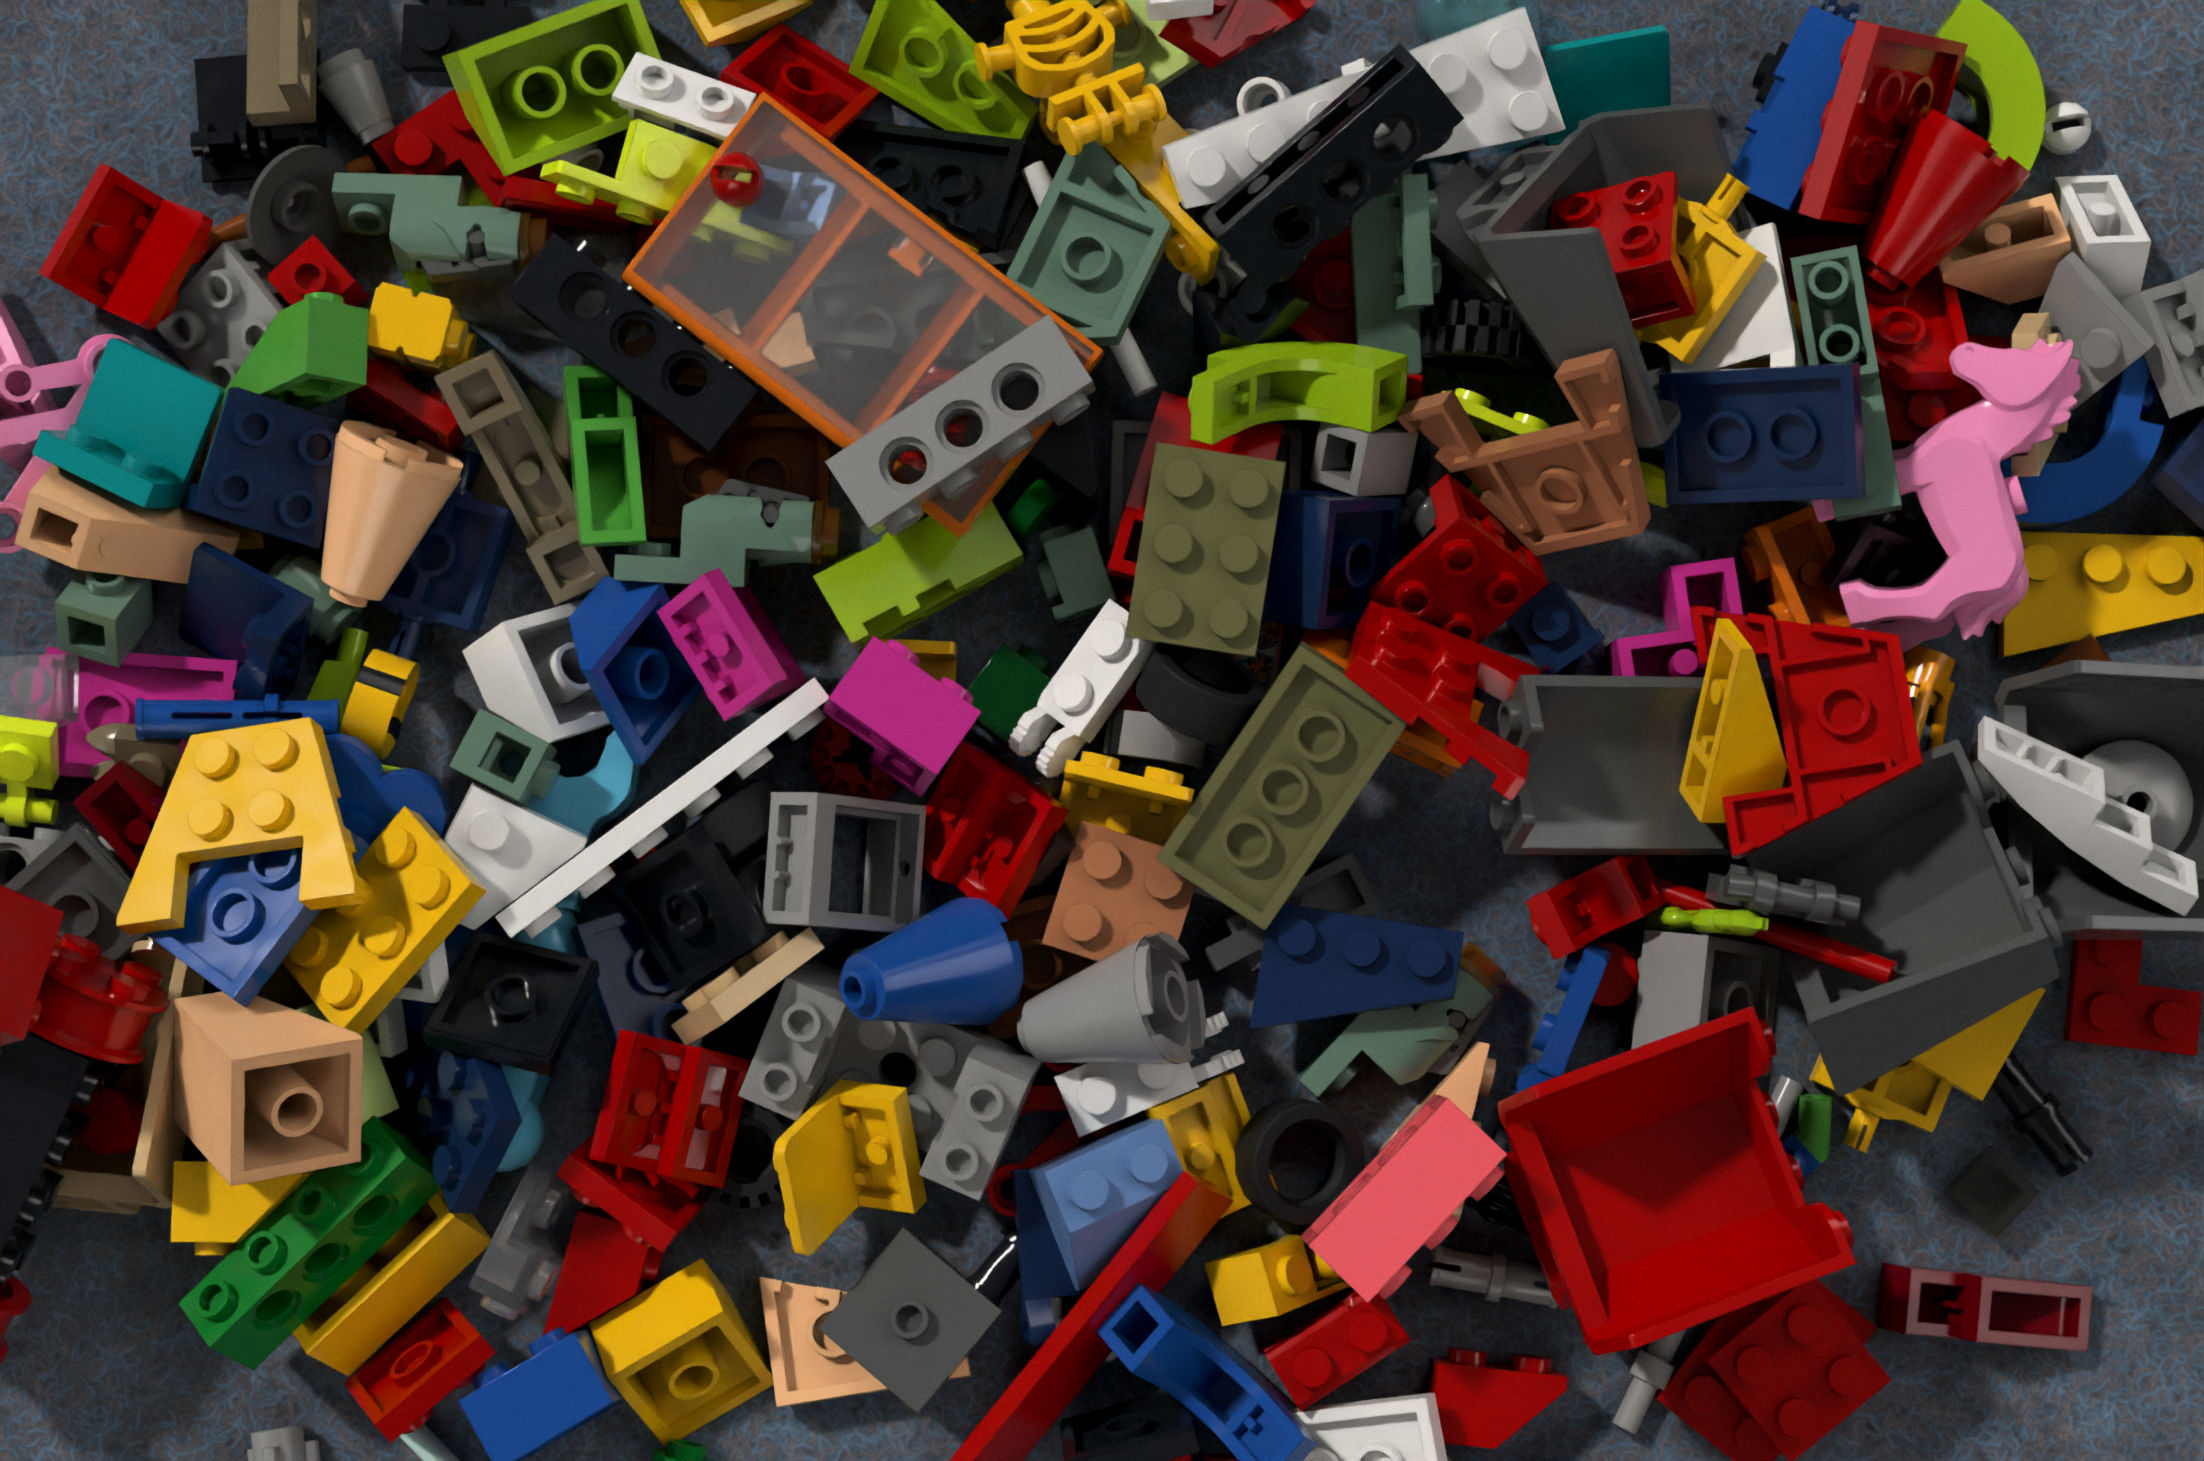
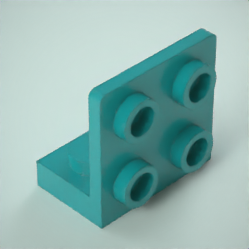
M1663 25L1545 46L1541 51V56L1566 128L1556 133L1546 134V146L1561 143L1578 128L1579 121L1601 112L1671 105L1670 35Z
M111 338L107 342L76 423L70 424L68 431L41 430L32 454L143 508H180L224 399L225 390L221 386L122 339Z

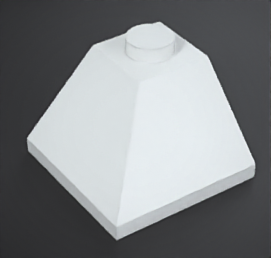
M583 600L501 622L462 651L487 708L550 744L611 725L580 669L568 620Z

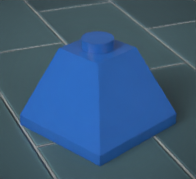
M603 576L568 620L582 673L632 762L644 765L702 691L703 686L681 651L673 643L670 633L656 613L671 600L663 584L614 580V577Z

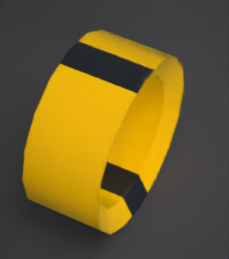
M377 648L373 649L366 658L352 689L340 733L357 737L371 747L377 758L386 759L400 735L404 714L415 694L420 672L419 663Z

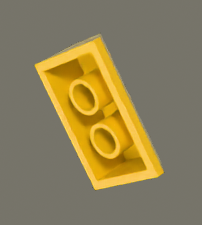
M440 1189L293 1332V1335L307 1355L349 1377L482 1253L493 1240L473 1213H450L442 1189Z

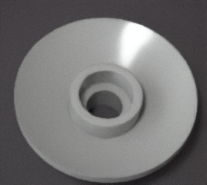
M2119 740L2103 744L2082 758V760L2104 769L2105 796L2127 805L2128 798L2133 793L2137 792L2143 796L2145 800L2143 813L2150 816L2153 843L2170 851H2174L2180 845L2191 824L2193 795L2185 772L2170 754L2147 742Z

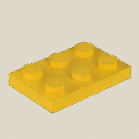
M406 806L400 810L370 845L371 847L355 866L357 875L364 880L366 886L367 903L322 909L282 961L330 1023L356 1032L360 1036L487 892L419 813Z

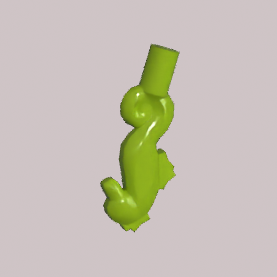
M1661 906L1642 917L1641 921L1643 927L1651 931L1680 932L1685 930L1698 933L1752 936L1761 930L1768 931L1769 918H1762L1754 910L1745 908L1735 910L1700 909L1683 911L1679 907Z

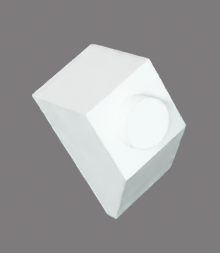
M2118 176L2055 177V201L2071 239V251L2075 252L2121 304L2122 300L2141 292L2151 240Z

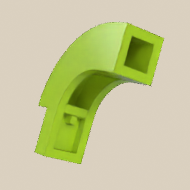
M1960 0L1935 36L1968 44L1956 85L1967 96L1973 107L1977 120L1978 135L1992 144L1990 147L1998 152L1996 156L2004 161L2010 156L2030 171L2040 150L2046 120L2044 87L2038 66L2023 38L2002 15L1981 0Z
M1324 341L1257 343L1229 348L1210 354L1207 358V371L1192 377V388L1188 397V408L1191 413L1190 439L1213 445L1254 425L1281 420L1321 421L1372 433L1398 420L1396 416L1405 405L1408 355L1375 347Z

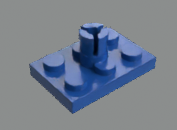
M351 831L356 849L352 856L356 866L371 846ZM303 847L202 861L188 879L184 928L146 933V935L230 998L247 1008L322 910H310L299 902Z

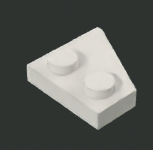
M472 782L443 841L487 892L459 924L472 930L477 929L584 849L588 841L587 836Z

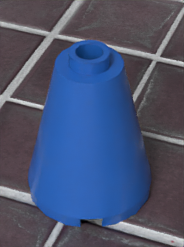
M957 898L941 905L848 958L841 972L840 994L850 1011L863 1020L983 1026L1000 1020L998 1018L1002 1013L1012 1010L1018 1002L1024 979L1022 952L1018 940L1008 941L1006 933L1000 924L1008 920L1000 909L983 898Z

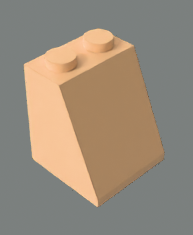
M222 991L174 999V1121L230 1186L361 1162L363 1038L358 1033L257 995L247 1008Z

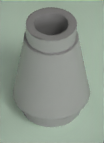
M353 48L342 52L317 67V76L321 81L317 89L353 134L359 138L364 148L372 146L371 144L395 128L374 60H366L360 48Z

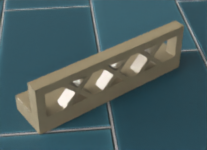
M248 0L246 115L251 125L258 127L316 123L317 0Z

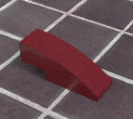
M1883 1263L1877 1328L1903 1334L1957 1338L1979 1343L2087 1352L2093 1287L2047 1280Z

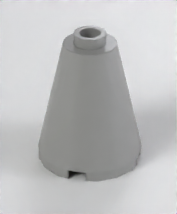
M1158 932L1144 936L1028 999L1023 1006L1022 1015L1017 1019V1034L1022 1047L1043 1063L1181 1064L1192 1061L1196 1057L1191 1054V1050L1202 1048L1205 1041L1206 1014L1199 980L1187 982L1180 965L1181 962L1189 961L1190 958L1183 946L1173 935Z

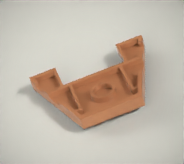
M1614 348L1564 360L1554 375L1579 421L1485 443L1453 390L1407 401L1396 417L1411 435L1419 429L1439 448L1435 458L1450 473L1462 471L1484 493L1479 501L1535 556L1642 534L1651 519V513L1619 358Z

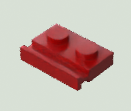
M367 357L366 385L345 394L349 397L345 402L347 407L378 426L398 431L396 434L397 438L416 445L417 439H420L453 456L456 454V448L466 450L462 447L465 442L464 434L441 393L429 390L425 394L406 382L407 378L404 373L390 361L382 357H375L374 360Z

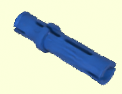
M265 694L264 700H144V698H137L135 709L137 740L189 739L194 734L311 717L323 728L324 735L339 734L340 703L339 699L280 700L279 694Z

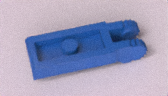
M1590 942L1586 945L1582 957L1573 953L1568 954L1555 987L1567 994L1558 1016L1545 1012L1532 1044V1048L1542 1051L1543 1054L1540 1060L1524 1066L1516 1083L1517 1090H1514L1513 1094L1563 1075L1611 956L1608 953L1609 949Z

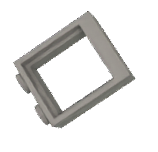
M771 792L762 922L766 924L893 933L917 920L920 911L926 806L820 792ZM835 816L868 820L862 914L829 911ZM908 863L910 866V871L906 876L905 866Z

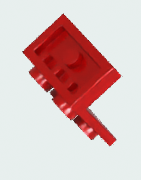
M1667 171L1652 176H1641L1625 183L1590 192H1579L1552 203L1550 230L1596 227L1600 230L1633 329L1696 315L1697 295L1676 252L1679 181L1674 171Z
M1447 473L1429 489L1436 517L1433 519L1436 530L1369 589V596L1373 602L1386 607L1400 609L1412 618L1480 644L1548 584L1540 556H1535L1479 501L1480 498Z

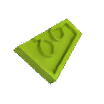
M876 0L848 71L853 76L946 131L1026 140L1040 109L1004 71L993 73L991 81L983 82L981 80L974 56L976 42L935 0Z

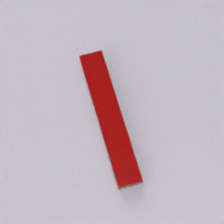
M1186 1170L1182 1172L949 1461H1023L1112 1352V1349L1096 1330L1138 1282L1160 1293L1234 1200L1220 1186Z

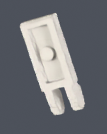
M1110 598L1041 693L1037 706L1022 715L1017 722V727L1013 728L1012 734L1009 735L1010 739L1008 742L1010 743L1009 747L1020 757H1026L1036 752V749L1041 746V742L1045 741L1058 722L1065 726L1051 734L1045 743V747L1037 755L1036 768L1047 778L1053 779L1054 776L1058 777L1064 771L1066 760H1073L1086 742L1091 743L1141 673L1155 644H1157L1125 638L1129 612Z
M1224 1011L1206 1018L1205 1038L1221 1032L1223 1027L1229 1025ZM1237 1049L1235 1051L1226 1050L1210 1058V1061L1191 1068L1189 1062L1181 1064L1085 1063L1054 1076L1077 1134L1081 1137L1199 1087L1197 1082L1234 1068L1245 1061L1240 1049Z

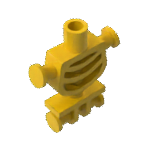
M1005 0V6L1014 17V20L1005 23L1004 43L987 48L984 42L976 43L974 46L976 67L983 82L991 81L993 73L1011 70L1018 87L1024 93L1034 98H1048L1046 125L1052 133L1058 131L1061 144L1070 156L1080 154L1083 145L1095 141L1100 146L1112 142L1114 139L1113 127L1115 126L1123 135L1128 136L1137 132L1139 123L1151 119L1153 122L1158 123L1167 117L1166 103L1158 87L1152 83L1144 86L1145 69L1140 62L1107 74L1112 69L1114 27L1123 30L1132 23L1131 10L1125 0H1102V5L1094 8L1087 0H1064L1053 5L1048 0Z

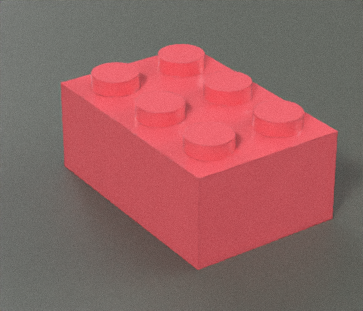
M1434 1094L1300 1237L1366 1302H1369L1377 1293L1385 1300L1411 1274L1412 1270L1405 1263L1422 1245H1425L1430 1250L1434 1249L1454 1229L1458 1220L1451 1214L1467 1197H1472L1476 1201L1480 1200L1500 1180L1504 1171L1497 1165L1507 1153L1449 1098Z

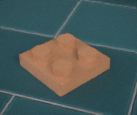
M1081 820L1075 838L1076 846L1070 853L1042 944L1098 962L1146 935L1164 932L1173 935L1178 941L1196 885L1156 859L1163 846Z

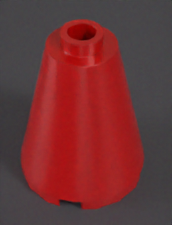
M1921 104L1913 115L1858 254L1868 260L1862 272L1892 292L1895 291L1900 282L1913 288L2014 195L2030 177V172L2010 156L2005 161L1996 156L1998 152L1990 147L1991 143L1933 108L1930 110L1924 104Z

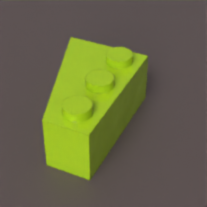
M963 492L950 499L956 502ZM991 501L973 524L971 531L966 533L961 539L929 516L893 536L887 532L880 538V542L859 553L854 552L839 559L827 569L814 575L813 578L850 642L860 655L873 636L881 639L896 637L1022 564L1024 556L994 503Z

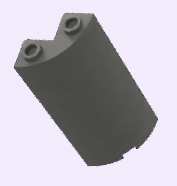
M1521 674L1511 699L1501 702L1497 717L1500 737L1530 754L1526 782L1515 798L1511 801L1497 791H1494L1491 795L1489 805L1490 822L1495 830H1501L1504 855H1731L1726 823H1700L1679 792L1704 677ZM1762 678L1785 756L1772 678Z

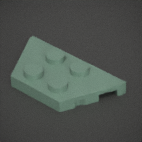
M1093 141L1083 145L1082 152L1078 155L1070 156L1066 152L1006 276L1097 346L1119 345L1173 234L1172 224L1154 202L1147 200L1140 192L1137 183L1121 164L1118 166L1103 147ZM992 302L974 342L977 349L991 352L1025 330L1026 327Z

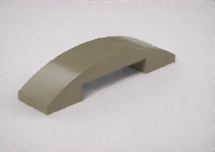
M496 350L487 351L436 375L434 379L464 436L471 434L526 537L528 545L525 550L553 603L557 605L594 588L603 576L613 577L602 546L580 548L571 477L535 410Z

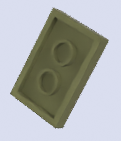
M1156 442L1125 638L1255 659L1286 462Z

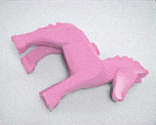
M2038 338L2030 349L1993 348L1974 342H1965L1952 350L1949 361L1953 374L1973 385L1980 392L1983 400L1943 419L1906 448L1892 450L1900 496L1915 492L1932 531L1947 555V559L1931 576L1922 582L1910 586L1880 587L1867 583L1861 578L1840 583V593L1852 628L1898 634L1903 654L1923 641L1946 636L1950 633L1955 623L1960 628V636L1963 640H1967L1972 635L1982 637L1986 626L1991 620L1996 624H2000L2004 617L2022 601L2029 588V575L2024 562V547L2016 516L2027 513L2028 508L2018 476L2014 475L2004 478L2000 463L2012 455L2030 451L2034 444L2052 438L2054 435L2053 429L2065 423L2071 417L2070 410L2078 402L2074 395L2082 387L2081 375L2077 373L2080 367V359L2071 357L2074 348L2072 339H2068L2065 342L2059 341L2049 347L2045 339ZM1832 499L1811 500L1819 523L1835 518Z

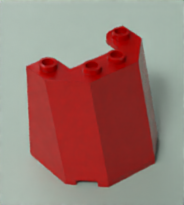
M1753 1006L1538 1083L1498 1102L1499 1120L1506 1131L1512 1149L1503 1158L1505 1175L1551 1295L1562 1310L1573 1308L1581 1326L1584 1341L1594 1355L1641 1347L1856 1264L1851 1252L1854 1244L1853 1234L1844 1215L1838 1210L1832 1211L1825 1203L1820 1201L1806 1205L1801 1193L1804 1189L1802 1171L1795 1158L1785 1152L1776 1130L1779 1126L1776 1106L1769 1094L1760 1090L1756 1078L1770 1072L1771 1058L1776 1055V1042L1771 1029L1764 1020L1758 1019Z

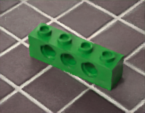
M373 1115L362 1125L361 1162L316 1170L178 1304L209 1348L255 1370L441 1189V1186L437 1185L434 1181L432 1164L412 1140Z

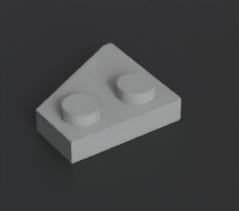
M2073 250L2056 265L2038 313H2050L2051 333H2060L2062 342L2072 339L2074 348L2071 357L2080 359V367L2077 373L2081 375L2082 387L2074 395L2078 402L2070 410L2072 412L2144 355L2156 342Z

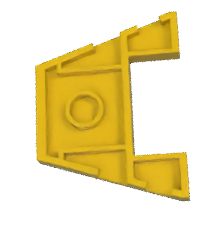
M311 717L191 735L117 915L116 926L129 935L184 928L191 863L303 847L299 902L310 910L367 903L366 886L364 880L357 875L352 856L356 849L351 831L344 826L337 799L341 798L323 728Z

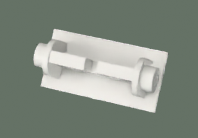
M637 51L612 94V101L618 102L620 108L628 110L629 118L635 120L641 118L672 130L676 128L677 124L686 127V133L717 145L718 148L756 99L755 93Z

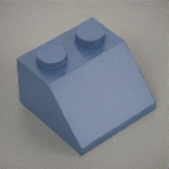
M1141 1118L1028 1170L1077 1291L1092 1285L1172 1184L1184 1172L1162 1119Z

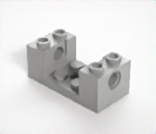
M812 958L789 974L784 980L738 1096L797 1121L839 1079L906 1087L917 1148L927 1152L919 1175L979 1201L1000 1164L1042 1062L1024 1050L966 1025L860 1019L850 1011L841 997L839 983L842 971ZM894 1052L903 1053L910 1057L916 1068L914 1081L907 1084L892 1082L883 1070L884 1057Z

